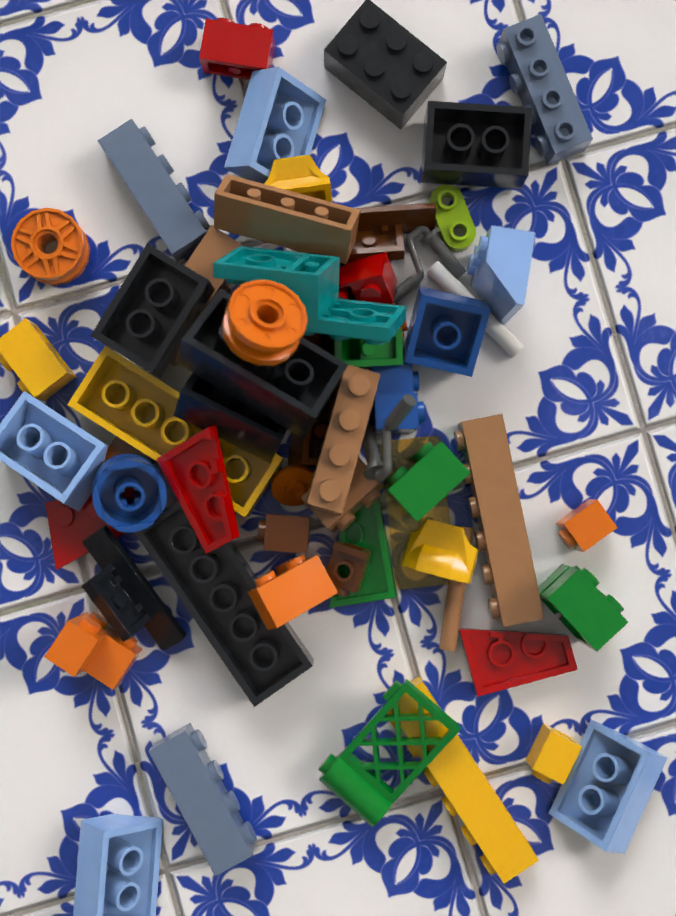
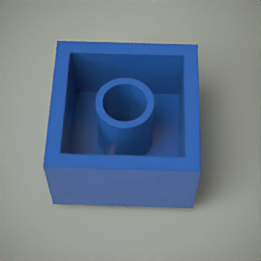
M419 286L403 347L404 362L472 377L491 312L486 301Z

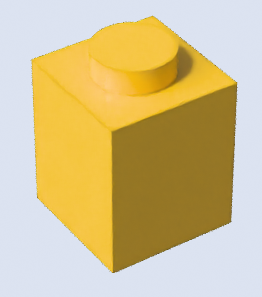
M543 723L525 760L533 769L532 775L548 784L555 780L564 785L582 746L574 738Z

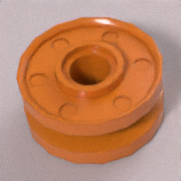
M42 208L31 211L20 219L13 230L11 248L14 259L23 271L42 284L58 286L70 283L82 274L88 264L90 247L87 236L75 220L61 210ZM58 241L57 249L53 253L46 254V245L49 242Z
M253 280L244 283L232 293L222 322L223 338L231 351L241 359L256 365L274 366L287 361L296 351L308 321L306 308L298 295L282 284L271 280Z

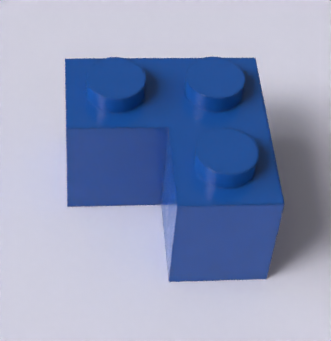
M403 362V365L369 367V371L381 374L371 408V425L374 435H382L386 418L406 394L415 398L416 405L398 428L391 431V434H409L418 430L419 425L424 423L425 420L424 402H418V393H414V391H419V372L413 371V365L407 362Z

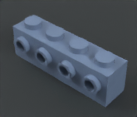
M537 15L504 28L496 47L497 55L501 64H506L508 68L510 87L515 95H519L523 104L522 107H532L531 126L536 136L534 142L538 154L541 157L544 156L547 165L585 151L593 137L542 15Z

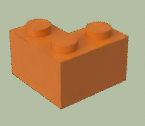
M304 554L275 567L278 574L270 571L254 580L257 587L248 591L267 630L276 629L338 593L319 556L315 555L306 559Z
M85 612L67 621L44 657L73 677L85 671L113 690L122 682L143 649L136 645L138 641L135 637H131L123 642L117 633L108 626V621L102 615L96 612H91V614Z

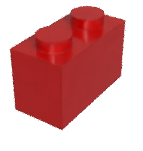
M206 18L199 55L203 72L250 80L252 71L271 68L275 50L273 29H269L260 23L244 25L235 23L228 18H217L216 20Z

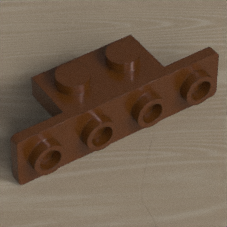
M435 203L355 208L360 210L355 245L347 263L384 252L387 253L389 260H403L405 255L403 233H410L418 226H426L431 231L435 229Z

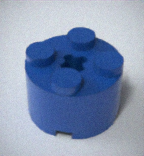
M121 454L108 459L98 467L92 482L93 505L97 515L114 529L121 532H138L151 526L161 512H163L167 502V490L159 470L149 459L136 454ZM125 487H133L132 498L125 497L123 493L125 492Z

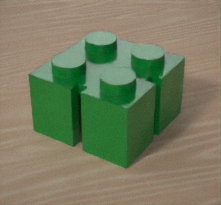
M442 441L434 445L430 442L424 444L411 456L415 461L408 469L404 466L399 467L386 479L389 486L384 491L412 521L418 522L470 474V471Z
M562 564L538 586L540 599L553 614L559 612L562 615L559 620L579 642L597 652L628 623L620 614L624 608L610 594L605 596L596 588L600 583L586 568L581 570L578 566L570 567Z

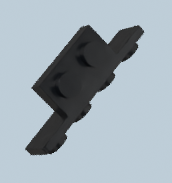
M103 526L83 540V545L102 570L81 586L123 642L133 637L143 626L162 650H166L181 642L187 636L184 629L107 526Z

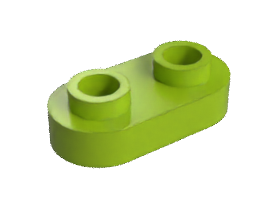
M441 185L432 192L429 203H435L436 205L435 225L441 230L439 232L440 238L450 251L463 252L472 245L476 236V228L460 190L452 185ZM449 197L452 199L453 204L446 206L441 202V198ZM457 227L462 228L465 235L457 237L453 229Z

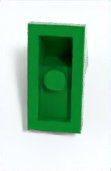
M398 329L389 342L381 345L368 344L364 342V339L351 337L347 340L333 339V356L355 367L403 365L402 329Z

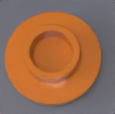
M293 465L281 469L274 475L271 481L273 497L281 504L288 506L305 504L301 497L309 491L314 471L301 465Z

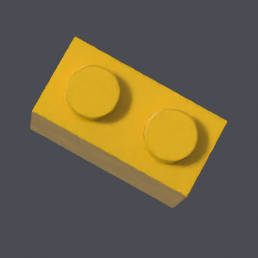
M27 318L0 337V363L8 371L13 370L20 378L17 384L22 392L25 391L36 399L46 401L77 377L37 324Z

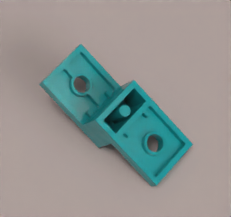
M239 246L213 263V278L226 279L228 284L242 285L253 280H271L286 286L298 295L306 308L308 319L303 336L321 333L329 334V337L334 340H347L352 337L364 339V342L368 344L381 345L389 342L406 320V306L338 298L340 257Z

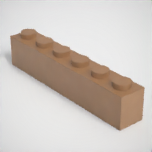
M503 414L462 421L457 424L459 430L454 431V439L457 450H463L465 464L463 465L470 471V474L463 482L464 484H470L472 497L467 498L471 518H477L479 531L474 532L477 549L479 552H484L486 564L481 565V572L484 584L491 587L493 598L488 599L491 618L497 619L498 623L503 627L545 619Z

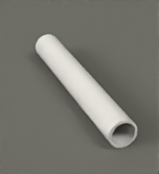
M439 261L427 271V274L445 292L477 299ZM490 312L485 331L513 358L524 345Z

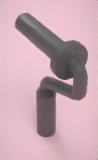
M418 226L406 236V244L417 274L409 276L396 287L392 304L395 303L397 305L419 286L424 278V270L413 242L421 234L425 236L420 241L421 245L423 246L427 243L456 279L467 272L437 235L441 231L438 227L431 231L426 226Z
M409 394L404 395L385 420L382 430L383 461L380 459L373 427L367 424L362 441L367 461L363 471L367 479L382 482L390 474L392 469L391 431L398 428L416 405V400L413 396Z

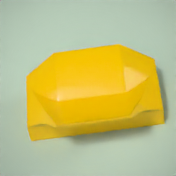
M311 155L280 158L273 161L269 177L264 184L332 202L330 177L320 171Z
M426 519L417 531L411 532L402 566L470 584L479 550L469 543L464 528Z

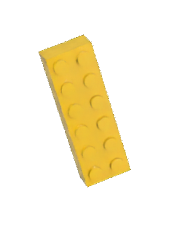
M107 346L103 348L67 404L155 461L160 456L203 431L173 416L180 392ZM219 438L234 511L244 517H249L285 459L275 454L270 464Z

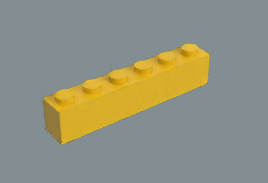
M420 676L410 681L440 708ZM407 693L399 700L400 714L419 713L418 702ZM393 707L387 714H394ZM438 720L425 721L427 737H442L449 730ZM390 721L395 728V721ZM401 721V727L406 733L407 738L421 737L420 721ZM457 734L423 772L433 787L439 784L445 793V796L441 799L452 817L458 814L465 825L461 827V830L470 845L478 844L484 854L480 856V859L489 874L492 876L497 873L505 884L538 862L539 859ZM406 745L414 758L419 755L423 758L422 745ZM428 745V751H429L434 745Z

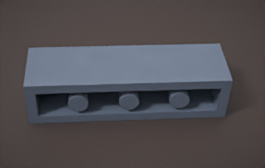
M130 119L97 140L175 260L179 262L193 253L207 233L206 230L210 228V225L200 210L194 213L188 202L193 199L183 183L180 182L175 185L171 179L170 174L174 170L165 156L162 154L157 157L151 147L156 143L146 127L143 126L139 129L133 119Z
M189 723L156 741L148 752L211 870L217 876L253 856L257 837L250 822H244L238 812L240 804L232 790H226L222 782L224 775L220 765L216 760H210L205 750L207 742L199 729L194 730L192 724Z

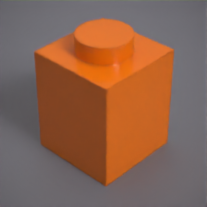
M588 499L556 522L561 529L558 532V536L569 549L574 547L575 550L585 552L618 528L597 499Z

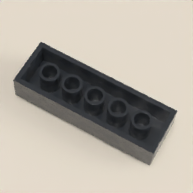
M179 501L161 512L151 526L134 532L254 707L313 666V657L289 622L276 629L267 630L248 594V591L257 587L254 580L258 578L233 541L206 554Z

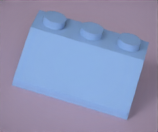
M280 67L252 71L224 168L241 178L264 184L269 177L275 159L310 155L326 99Z
M492 225L486 236H480L478 245H475L474 252L469 258L467 274L472 275L471 286L480 299L486 301L491 309V313L502 324H506L525 304L536 232Z
M24 391L0 423V461L63 504L79 512L92 494L93 478L98 467L105 461L108 446Z
M590 720L580 743L582 746L580 753L564 785H561L549 814L605 852L625 854L667 757L637 740L594 720Z
M108 814L81 820L73 916H156L163 830L162 818Z

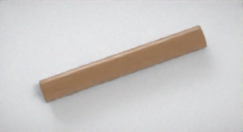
M457 526L464 528L465 535L471 544L474 528ZM450 579L448 581L439 649L456 651L466 583Z

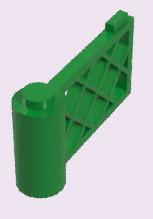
M407 679L403 684L396 680L382 696L387 702L336 757L332 753L329 754L318 768L322 773L319 781L371 827H374L383 818L395 800L461 729L457 722ZM405 693L418 702L419 713L400 714L399 700ZM393 707L394 714H387ZM438 720L449 729L442 737H427L425 721ZM380 721H395L396 738H378L377 724ZM401 721H420L421 737L402 738ZM371 732L372 738H365ZM397 745L399 762H380L379 746ZM403 745H422L423 758L420 761L405 762ZM428 745H434V746L428 751ZM357 746H373L374 762H362L352 752ZM381 770H400L401 782L392 789L382 780Z

